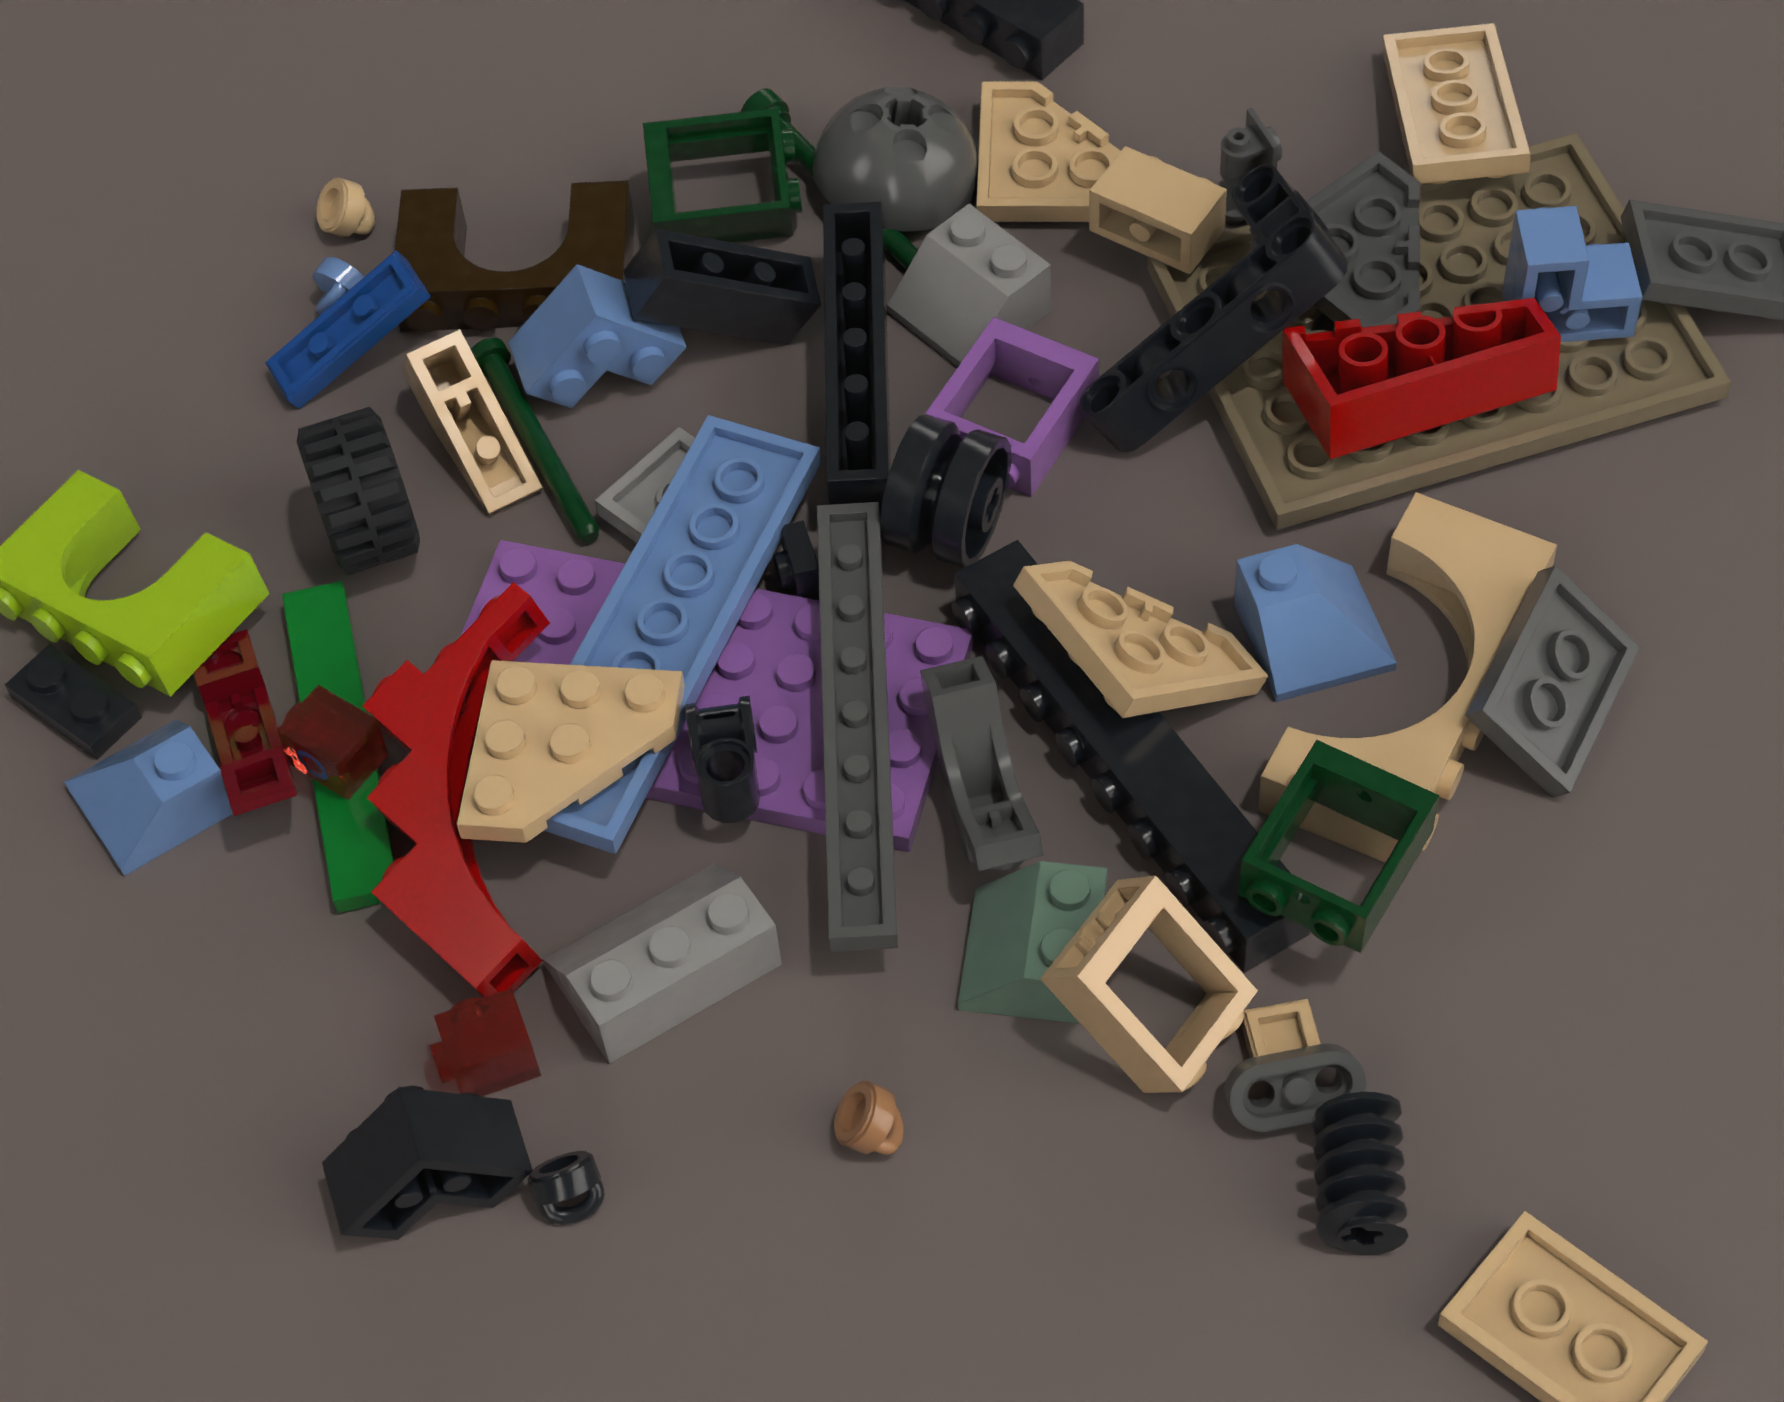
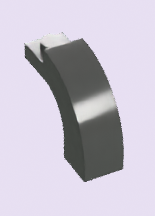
M983 656L920 670L937 759L955 825L968 862H975L978 871L990 868L1006 870L1021 865L1025 860L1043 856L1040 832L1022 797L1011 763L996 682Z

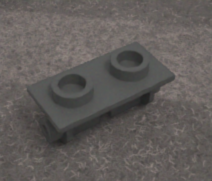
M1253 108L1247 109L1246 127L1231 129L1221 140L1220 175L1224 181L1219 182V186L1227 189L1225 222L1232 225L1240 224L1245 220L1232 200V193L1238 181L1246 173L1261 165L1270 164L1277 169V162L1282 158V147L1277 133L1272 127L1266 128Z

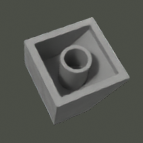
M968 204L926 235L888 302L887 310L890 315L958 367L993 317L1028 330L1052 312L1051 264L971 204Z

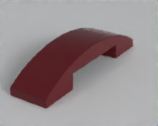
M248 630L230 634L194 672V676L206 708L221 763L219 767L233 815L237 816L297 796V790L280 729Z

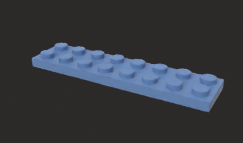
M708 415L570 665L682 671L685 689L677 739L687 720L685 704L696 703L782 539L781 530L783 526L791 522L821 464L820 447ZM675 741L656 754L651 750L645 752L622 768L623 776L582 805L574 801L546 821L548 828L544 831L616 854Z

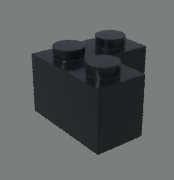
M420 1086L398 1087L388 1094L384 1102L357 1128L352 1130L346 1136V1139L322 1162L341 1235L400 1239L437 1203L494 1208L533 1171L511 1100L482 1097L471 1092L457 1094L424 1090Z

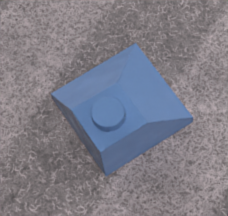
M1299 544L1237 559L1234 605L1259 664L1268 675L1266 680L1276 702L1396 670L1397 662L1352 565Z
M178 719L169 722L64 781L68 791L124 876L233 814L221 770L192 728Z

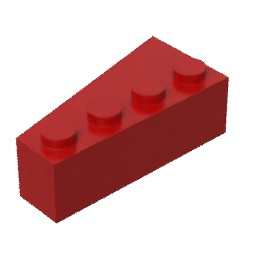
M1535 298L1454 307L1452 317L1436 319L1421 315V311L1397 314V323L1361 327L1360 319L1334 322V331L1306 334L1304 325L1286 327L1282 330L1283 383L1329 459H1334L1557 390L1561 335Z

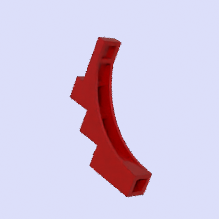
M515 582L501 595L487 602L481 610L479 618L456 641L449 643L439 652L434 664L424 674L410 661L406 660L395 673L387 675L379 682L373 695L362 705L380 727L409 752L400 763L391 766L385 771L377 787L368 795L367 799L394 827L415 845L406 856L396 859L389 865L383 874L382 881L371 893L496 1009L508 999L543 960L510 927L495 905L483 880L474 852L472 839H461L457 821L491 660L514 661L550 624L533 598Z

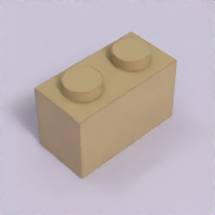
M1125 146L1089 190V231L1187 274H1191L1225 230L1227 189L1214 184L1206 178L1197 177L1164 163L1156 157L1145 155Z

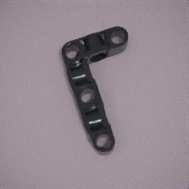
M1270 164L1261 165L1252 169L1238 181L1232 193L1234 205L1249 224V231L1259 245L1096 379L1081 397L1079 404L1080 412L1119 452L1127 453L1144 445L1334 289L1345 276L1348 269V260L1328 234L1330 230L1302 195L1290 186L1274 166ZM1268 291L1262 298L1253 301L1257 295ZM1172 370L1169 375L1159 378L1163 373Z

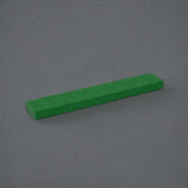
M341 580L282 594L308 754L313 756L323 766L328 775L327 780H322L312 774L332 899L337 913L382 903L371 891L382 881L384 872L395 861L388 820L367 799L368 795L377 787L380 775L369 714L362 706L366 702L347 593ZM309 758L311 770L322 774L323 772L319 765Z

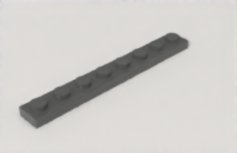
M879 502L817 505L830 951L898 948Z

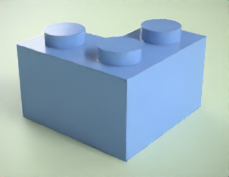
M1577 206L1515 210L1502 289L1504 301L1535 298L1561 335V342L1634 337L1642 293L1629 242L1591 244L1586 246Z
M578 264L508 342L526 394L569 408H573L606 371L652 386L687 348L678 326L633 319L625 281Z

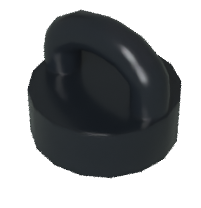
M587 1151L569 1152L549 1159L535 1167L527 1178L539 1211L545 1219L552 1223L566 1225L583 1221L593 1215L604 1200L605 1192L599 1170L593 1155ZM587 1191L586 1198L576 1205L560 1207L555 1204Z

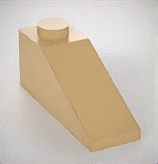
M457 330L407 353L403 374L429 424L487 515L489 516L541 491L543 487L461 330Z

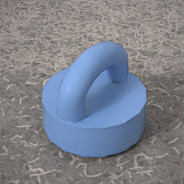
M335 257L324 258L312 275L316 285L324 292L315 307L316 313L321 315L363 279L364 276L343 260Z

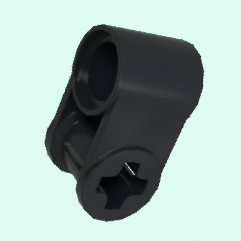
M750 695L740 697L738 704L699 709L695 703L685 704L693 762L695 761L700 796L705 813L713 820L721 823H737L746 820L754 814L760 801L755 753L758 752Z

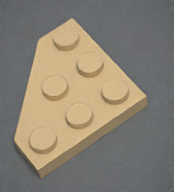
M982 82L977 210L993 222H1089V190L1121 152L1109 142V134L1080 112L1075 111L1072 114L1067 112L1053 101V93L1039 82Z
M1072 561L1024 566L1013 585L1029 604L1034 615L1048 627L1067 650L1071 660L1081 667L1104 695V699L1109 706L1115 709L1122 718L1256 695L1268 678L1267 673L1231 632L1211 623H1208L1202 632L1171 618L1174 607L1128 586L1123 595H1119L1092 583L1090 580L1093 571Z
M491 660L457 821L461 839L527 843L548 828L546 821L574 801L582 805L620 779L623 776L622 768L648 750L656 754L675 741L685 689L683 672Z

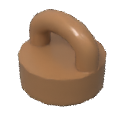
M863 1080L853 1085L840 1101L834 1120L837 1141L842 1146L859 1153L869 1154L874 1151L879 1154L889 1155L895 1153L902 1144L904 1125L902 1115L896 1106L894 1095L889 1089L873 1082Z

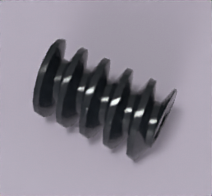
M1379 1092L1343 1094L1323 1103L1316 1109L1312 1118V1125L1316 1135L1313 1151L1317 1160L1314 1168V1177L1318 1186L1315 1194V1203L1320 1212L1316 1219V1229L1318 1236L1326 1244L1344 1252L1379 1255L1404 1245L1408 1238L1407 1230L1396 1225L1403 1222L1407 1217V1208L1404 1202L1397 1199L1406 1190L1404 1177L1396 1173L1404 1165L1403 1153L1395 1147L1402 1141L1403 1131L1401 1126L1394 1122L1402 1114L1400 1101L1391 1095Z

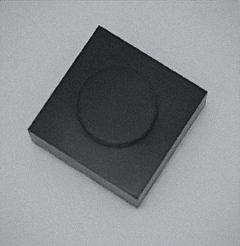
M804 520L786 524L781 530L783 551L773 554L780 586L782 589L792 587L795 596L819 600V566Z

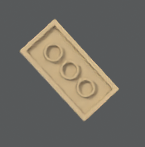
M1494 23L1383 35V57L1411 176L1418 180L1420 184H1444L1453 180L1482 177L1503 178L1512 174L1530 173V150Z

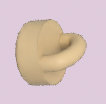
M334 178L324 186L316 209L317 221L321 230L340 237H349L352 233L360 235L370 233L375 225V215L369 201L365 198L361 185L343 178Z

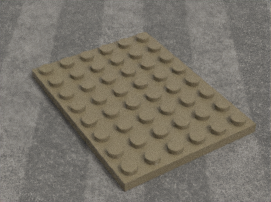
M1577 133L1528 146L1530 150V173L1512 174L1503 178L1482 177L1453 180L1444 184H1420L1419 290L1421 315L1430 316L1435 319L1452 317L1454 307L1504 301L1502 289L1515 210L1577 206L1586 246L1591 244L1627 243L1620 218L1624 208ZM1249 225L1222 232L1191 274H1187L1147 256V270L1171 317L1251 251V239L1254 236L1249 231ZM1268 291L1260 293L1253 301L1262 298ZM1642 300L1634 337L1561 342L1557 390L1334 459H1329L1283 383L1282 331L1209 390L1208 393L1276 530L1724 399L1728 397L1731 381L1685 306ZM1314 305L1287 326L1304 325L1306 334L1334 331V321Z

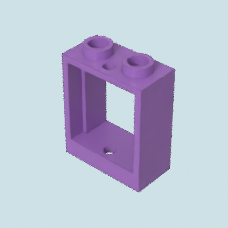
M993 317L925 414L955 422L960 430L962 439L970 431L977 429L1006 437L1011 445L1012 460L1007 489H1013L1032 497L1085 418L1080 412L1079 404L1086 389L1099 378V359ZM991 375L1054 400L1025 443L961 418Z

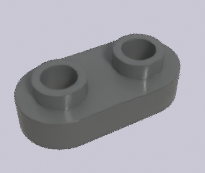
M1325 1043L1253 1057L1242 1061L1230 1072L1225 1083L1224 1094L1227 1106L1243 1126L1250 1130L1267 1132L1312 1123L1316 1109L1326 1101L1343 1094L1365 1092L1366 1075L1361 1064L1347 1049L1336 1044ZM1327 1067L1336 1069V1077L1331 1084L1324 1087L1316 1085V1076L1322 1069ZM1257 1081L1269 1082V1090L1263 1098L1258 1100L1248 1098V1090L1252 1084Z

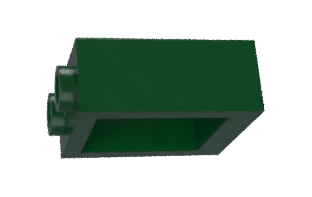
M779 108L643 123L654 230L656 228L726 242L793 236L791 214L801 213L802 204L799 179H787L785 164L796 163L793 129L781 130ZM765 151L770 152L775 201L677 212L672 162Z
M1316 740L1241 860L1238 895L1246 898L1254 908L1270 916L1281 915L1308 928L1315 937L1327 944L1334 946L1344 945L1361 953L1433 832L1439 795ZM1315 802L1398 840L1360 906L1276 867Z

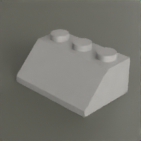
M714 863L543 959L545 968L609 1064L782 965L775 923L741 876Z

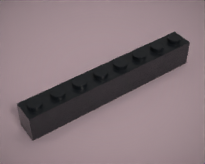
M1016 540L954 573L956 600L952 602V611L959 626L967 628L971 634L975 633L985 645L988 660L995 672L1001 678L1009 676L1020 689L1022 702L1029 715L1036 722L1043 720L1054 732L1058 749L1067 763L1072 767L1080 765L1091 779L1093 792L1101 806L1108 813L1114 811L1118 813L1128 826L1129 837L1138 853L1146 860L1153 858L1165 873L1166 883L1170 892L1184 908L1191 905L1204 922L1203 926L1206 933L1226 955L1229 954L1240 969L1246 973L1310 935L1308 928L1281 915L1270 916L1254 908L1246 898L1238 895L1241 860L1258 832L1159 712L1122 718L1115 709L1109 706L1104 699V695L1081 667L1071 660L1067 650L1048 627L1034 615L1029 604L1013 586L1024 566L1038 565L1023 545ZM1279 860L1276 867L1290 873L1281 860Z

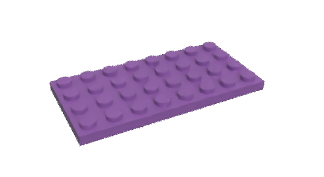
M500 540L461 635L479 618L480 612L487 602L501 595L515 582L533 598L550 624L514 662L570 665L625 563ZM755 588L695 704L699 709L738 704L740 697L750 695L758 752L755 753L760 801L754 814L747 819L826 835L820 600ZM884 613L894 849L910 852L938 763L920 670L970 659L974 646V634H971L967 628ZM686 720L646 798L704 810L695 761L693 762Z

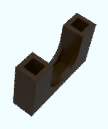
M628 181L571 183L569 225L563 243L546 260L532 267L516 271L488 270L471 263L464 257L467 224L458 188L401 190L395 250L408 260L431 297L399 324L400 331L430 332L434 330H486L490 328L522 327L576 264L625 281L623 270L633 259L635 217Z

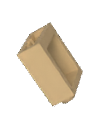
M1156 875L1117 880L1040 978L1143 1093L1183 1092L1195 1085L1204 1075L1207 1069L1206 1060L1220 1041L1230 1036L1241 1025L1244 1019L1243 1010L1258 991ZM1147 928L1206 992V995L1165 1049L1106 984V981Z

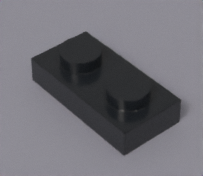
M50 643L5 684L13 700L96 760L142 718L134 702Z

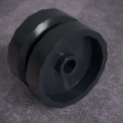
M928 414L918 416L905 433L889 471L880 517L881 537L885 543L914 553L924 550L931 543L933 554L938 560L963 568L978 561L994 533L1008 488L1012 462L1011 445L1008 439L979 429L970 431L962 439L960 430L955 422Z

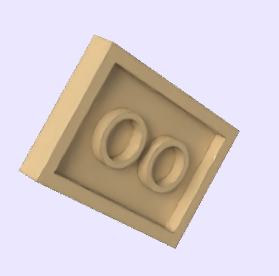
M1526 1211L1523 1212L1440 1313L1438 1321L1439 1327L1541 1402H1666L1704 1353L1708 1343L1702 1336Z

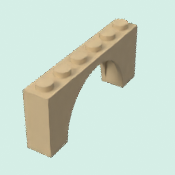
M1416 492L1391 537L1386 574L1419 591L1447 617L1457 632L1464 648L1468 668L1466 678L1458 691L1437 712L1419 723L1393 733L1364 738H1336L1307 733L1288 726L1261 775L1258 811L1267 815L1271 814L1316 740L1438 794L1439 798L1451 800L1464 770V764L1458 762L1464 749L1467 748L1475 751L1484 735L1465 714L1536 574L1540 570L1553 566L1557 544ZM1316 802L1300 826L1301 829L1384 863L1398 840ZM1437 813L1435 817L1433 832L1431 833L1429 839L1424 845L1422 851H1424L1427 848L1435 831L1439 818V814Z

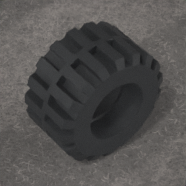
M369 406L299 428L296 443L337 565L347 575L418 553L420 543L419 531L380 416Z

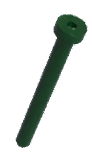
M495 337L479 341L471 348V351L484 376L488 378L576 537L584 543L594 542L599 536V526L509 370L508 364L511 360V354L504 341Z

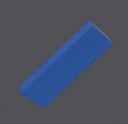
M395 250L268 359L265 364L287 400L301 409L426 302L431 295L408 260Z

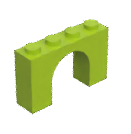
M77 470L0 546V613L13 621L20 617L30 622L42 636L51 642L57 643L60 639L68 642L85 659L95 665H100L104 661L117 668L120 674L136 687L144 688L147 684L171 697L270 593L250 553L205 532L159 580L144 590L114 600L85 598L87 589L95 576L141 529L119 489Z

